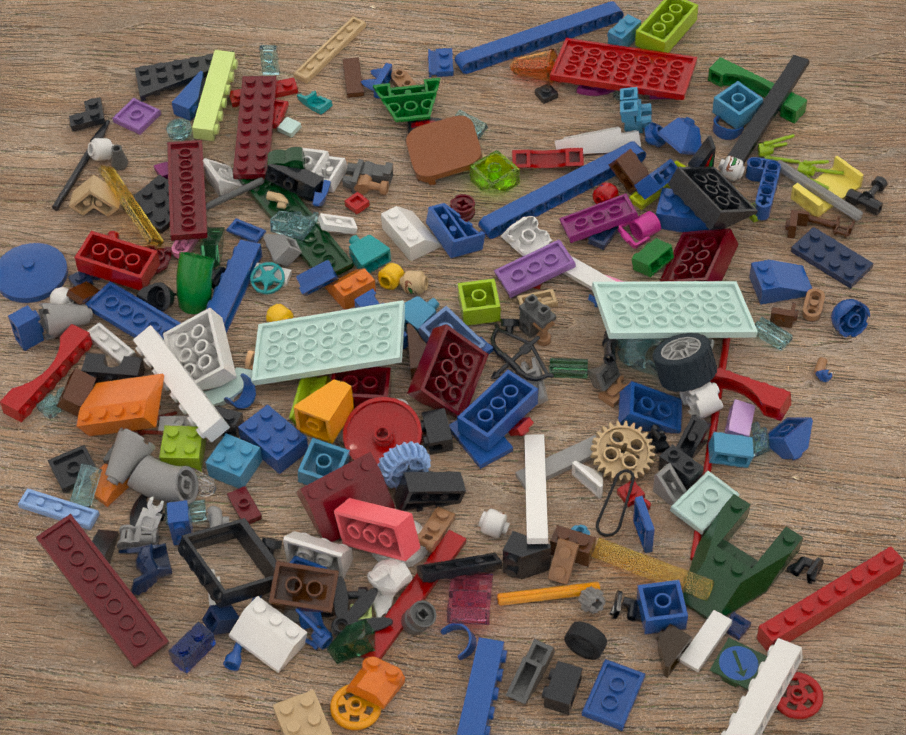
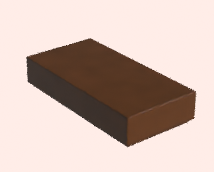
M85 281L69 289L66 296L82 305L88 302L100 290Z

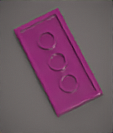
M623 194L559 218L570 243L639 217L628 195Z

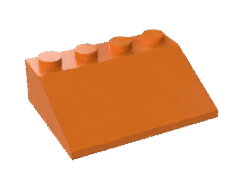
M162 373L96 383L79 410L77 427L88 436L118 433L121 427L131 431L156 428L165 375Z

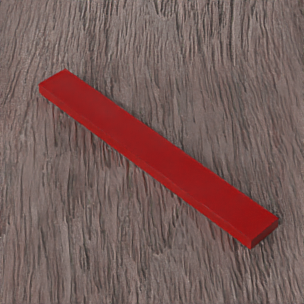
M448 530L424 564L455 559L467 543V538ZM416 574L385 616L392 619L393 624L383 630L373 632L360 649L359 656L364 659L368 657L382 659L403 630L401 618L404 612L417 601L425 600L439 580L432 583L422 582L418 574Z

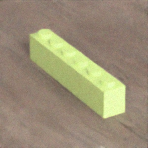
M214 51L192 126L194 139L214 141L215 136L219 134V122L223 120V108L227 106L226 97L230 95V83L234 81V69L237 70L238 67L235 52Z

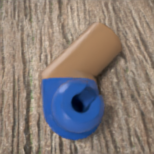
M824 357L818 358L814 373L821 382H828L832 378V373H828L829 370H825L828 361Z

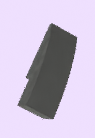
M536 639L533 640L526 657H523L506 693L507 697L526 705L555 654L554 647Z

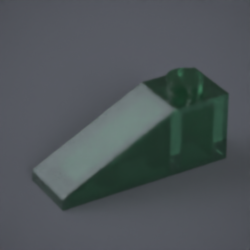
M207 227L208 238H203L200 244L201 255L215 259L213 268L220 266L222 261L225 227Z

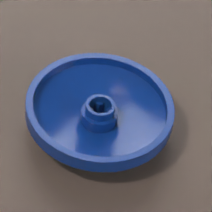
M29 243L20 245L9 250L0 258V293L7 299L15 302L32 303L50 297L54 289L62 287L68 276V266L64 255L55 247L47 244Z

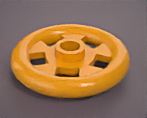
M348 685L341 687L334 694L330 703V712L334 721L342 728L348 730H362L373 725L379 718L382 708L374 703L365 701V699L355 694L346 700L344 696L348 694L346 692ZM355 703L359 704L358 707H353L352 705ZM345 705L346 712L340 714L339 707ZM367 707L373 708L370 715L365 714ZM350 716H359V721H350Z

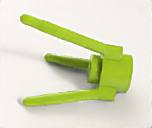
M791 134L759 143V158L764 157V159L799 164L800 160L770 156L774 154V148L788 144L787 142H778L794 138L795 135Z
M804 160L798 166V171L808 178L814 176L815 172L844 174L843 171L816 168L814 166L815 164L829 163L828 160ZM812 179L813 181L823 186L827 190L829 189V186Z

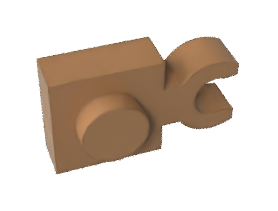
M620 376L617 379V384H612L606 391L598 393V398L614 408L619 403L620 392L631 381L627 384H622L624 377Z

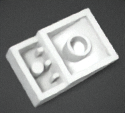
M303 148L305 170L324 177V180L331 181L329 192H334L347 170L345 158L329 156L328 151Z

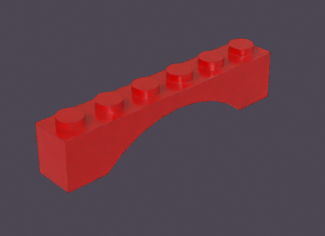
M71 324L60 336L58 353L49 368L34 380L12 388L1 399L0 405L3 413L21 423L26 417L30 416L33 409L67 375L74 364L79 362L84 353L90 350L93 345L90 332Z
M717 367L715 377L710 380L711 383L715 382L719 389L734 391L745 396L760 409L764 416L782 421L791 406V392L783 388L771 386L765 382L753 380L747 376L733 373L730 370Z

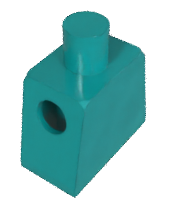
M354 235L349 239L351 244L349 246L350 259L357 269L365 268L370 274L391 261L390 248L372 235H367L361 239Z

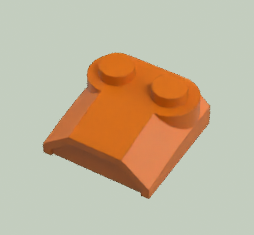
M368 657L363 660L362 668L350 682L346 692L355 694L384 709L404 685L405 676L400 668L377 657Z

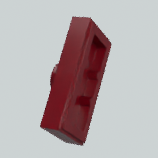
M246 486L227 493V497L239 519L245 518L249 524L262 519V515Z

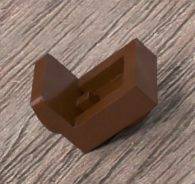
M791 210L790 219H786L785 230H788L787 238L795 239L797 226H807L809 212Z
M792 302L791 310L772 307L769 325L792 328L793 321H797L799 310H795L796 303Z

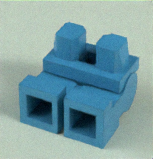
M638 87L620 89V115L626 132L637 130L639 133H643V128L652 123L651 103L642 104L641 99H638Z

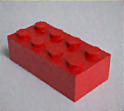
M92 230L74 257L79 272L136 290H141L148 286L160 266L158 251Z

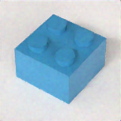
M737 81L714 97L712 113L720 116L726 123L738 129L751 121L762 104L763 98Z
M225 434L205 462L208 476L238 489L246 486L262 463L260 447Z
M312 438L298 469V482L308 485L350 462V450Z

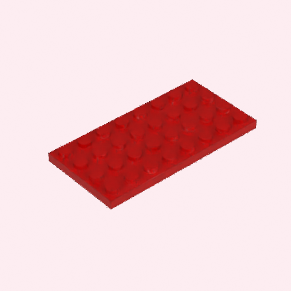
M566 38L550 73V80L618 91L622 88L638 87V94L684 100L697 64V57Z

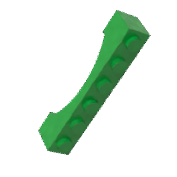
M721 57L709 68L708 81L721 88L723 86H731L739 81L756 94L766 98L775 84ZM791 92L779 110L780 117L795 124L806 112L807 99Z

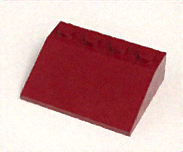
M731 228L682 232L673 251L674 258L667 264L659 282L722 281L739 245Z
M447 324L433 328L407 394L421 404L433 409L445 408L446 414L457 418L469 407L489 354Z
M371 452L300 488L296 492L320 538H325L330 542L341 538L334 510L347 499L352 498L395 509L381 470Z

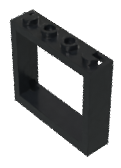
M245 518L182 535L178 546L180 556L185 559L190 570L194 572L200 584L204 586L210 598L219 608L271 592L276 559ZM237 538L265 578L225 590L197 549Z

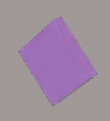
M133 98L112 119L114 123L141 135L161 115V111Z

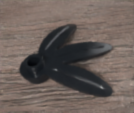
M342 576L338 577L334 598V610L337 618L331 624V630L335 636L346 637L351 631L358 633L377 632L393 624V620L386 617L358 620L372 606L378 589L372 588L368 590L348 611L346 583ZM340 625H343V626L346 627L344 630H339V629H338V627H339Z

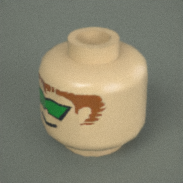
M407 270L404 276L400 278V287H403L406 294H422L428 288V277L425 276L423 271Z

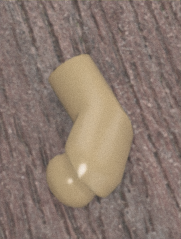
M267 192V200L278 202L277 208L286 209L288 199L283 194Z

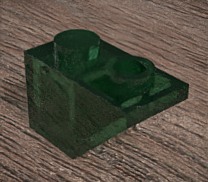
M366 619L347 625L327 647V651L336 664L375 651V631Z

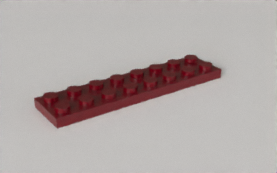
M277 76L242 77L233 179H265L268 153L271 152Z
M202 140L167 142L171 241L208 238Z
M69 514L36 536L38 543L134 669L169 644V640L72 514Z

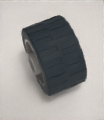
M683 333L672 336L660 343L653 351L652 357L660 384L666 390L673 392L695 390L709 383L717 373V365L710 340L699 333Z

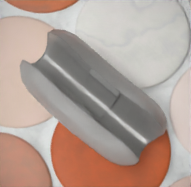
M210 506L207 509V519L210 527L229 523V516H222V510L219 507Z

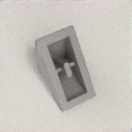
M670 463L654 476L653 492L671 506L687 492Z

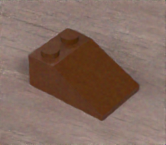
M276 561L269 604L274 608L296 611V608H299L301 611L332 613L339 571Z

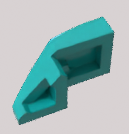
M311 91L306 96L302 95V93L297 95L298 100L320 115L333 106L331 100L317 96L316 91Z

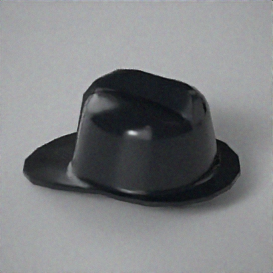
M157 282L142 288L136 297L163 312L173 305L174 297L177 296V293H174L166 284Z

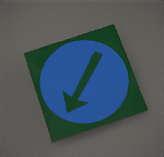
M728 638L709 671L719 675L723 682L735 688L741 686L748 690L750 681L758 675L759 665L762 661L765 662L768 656Z

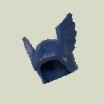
M166 543L160 545L148 544L118 550L120 554H138L135 566L141 576L133 580L130 591L134 596L147 592L154 583H157L159 578L173 574Z

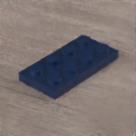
M815 227L811 228L791 247L793 254L850 289L873 268V262Z

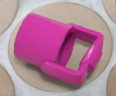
M647 211L638 216L639 218L618 226L620 236L634 249L647 243L651 236L661 230L659 219L651 211ZM629 225L632 235L639 242L635 243L633 238L623 228Z

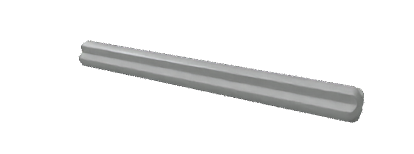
M778 160L781 165L780 173L799 183L854 220L859 221L862 218L863 212L785 162Z

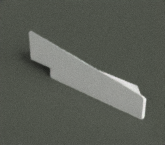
M613 127L555 140L556 150L583 148V154L609 153L632 141H635L641 147L639 131L633 130L621 133L620 127Z

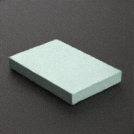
M707 471L671 506L670 511L702 535L710 527L731 496L735 494L739 497L740 494Z

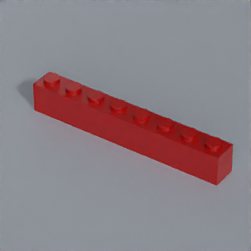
M892 546L888 547L759 625L756 639L767 652L769 647L774 645L778 638L791 642L899 576L905 560Z

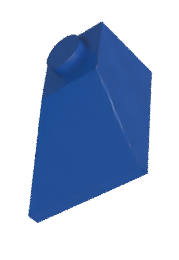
M678 117L658 132V135L680 154L694 155L702 145L700 128L689 117Z
M787 417L764 435L761 441L782 459H799L803 455L802 453L809 447L813 420L811 417Z

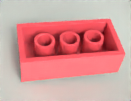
M352 498L347 499L334 510L342 543L349 547L402 561H407L421 548L412 513Z

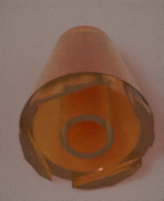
M547 49L515 57L510 63V69L515 75L554 83L550 80V73L555 64V59L558 57L555 49Z

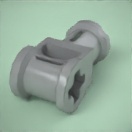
M122 525L119 528L120 540L117 542L119 550L148 544L159 545L158 529L142 531L141 526L134 527L132 525Z

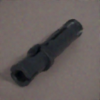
M605 331L602 340L604 347L603 360L605 364L613 365L616 360L617 339H609L607 331Z

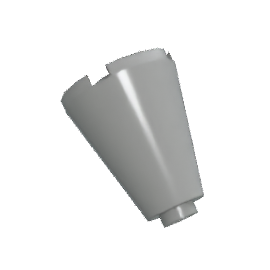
M39 304L42 309H38L41 319L39 321L43 329L46 330L47 334H44L46 340H52L61 336L71 324L82 327L90 323V319H93L92 310L87 305Z
M121 427L105 475L108 476L106 480L114 485H118V483L123 484L131 476L138 464L154 451L155 445L151 442L148 445L145 444V438Z

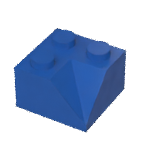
M680 580L638 585L637 602L644 634L660 633L662 629L666 630L670 624L680 630L687 628L688 613Z

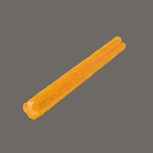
M599 582L498 593L497 601L498 605L502 606L577 597L581 595L582 590H586L590 586L600 590Z

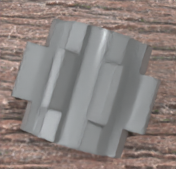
M592 586L582 590L578 599L582 604L580 608L592 614L598 613L600 610L602 611L604 609L603 606L606 604V600L602 596L604 593L599 589H594Z

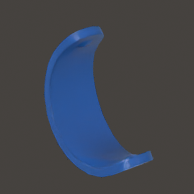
M717 115L714 118L713 132L721 139H736L744 130L742 126L738 129L724 128L717 124L720 116Z
M242 373L240 376L243 380V391L240 398L235 402L228 397L224 398L228 405L237 408L249 407L254 402L256 396L255 385L246 374Z
M462 623L448 624L441 629L442 635L453 630H464L469 634V643L466 649L458 655V659L463 660L474 652L477 645L476 637Z

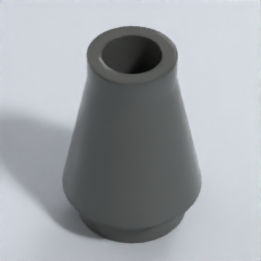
M118 144L113 145L111 148V165L116 170H124L129 161L122 150V146Z

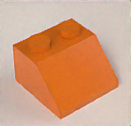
M365 268L355 269L340 277L339 280L325 286V289L344 310L354 307V299L369 290L374 289L376 292L375 279Z

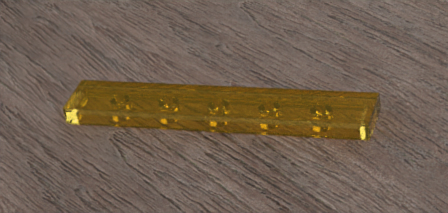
M101 165L98 168L99 173L146 242L151 245L161 246L164 240L113 167Z

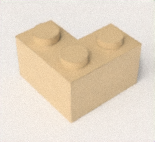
M93 175L73 191L69 207L83 216L95 208L109 217L119 209L123 193Z

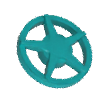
M265 262L254 268L250 281L255 291L268 295L282 288L285 282V274L278 264ZM272 266L274 268L271 271H265L263 267ZM261 269L260 277L254 279L256 272ZM277 270L282 274L281 280L275 278L274 274ZM261 282L264 285V290L257 288L254 283ZM274 282L279 283L276 288L267 290L268 286L273 285Z

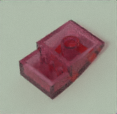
M476 573L473 576L464 575L451 579L447 606V623L490 624L493 574Z

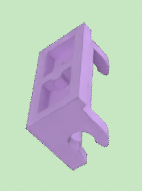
M735 399L729 409L724 433L749 437L755 405Z

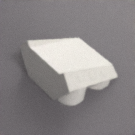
M533 216L523 217L512 224L501 235L522 256L540 249L546 242L550 244L553 241L547 231L538 228V220Z

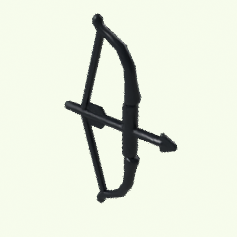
M497 323L494 325L495 329L490 338L491 346L497 357L501 358L505 364L499 370L493 372L491 379L500 377V374L509 366L515 371L516 375L528 381L538 382L546 378H554L552 373H548L534 347L540 336L527 341L499 328ZM498 331L524 343L519 348V352L512 358L496 345L495 338ZM532 350L545 374L538 377L529 376L515 361L521 355H526Z

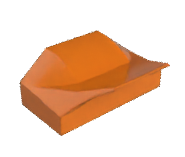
M105 463L90 478L93 484V497L108 507L129 488L127 486L129 478L123 484L118 483V485L107 481L108 476L105 475L108 464Z

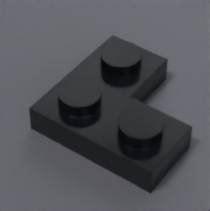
M101 97L84 101L86 112L69 116L72 132L106 123Z

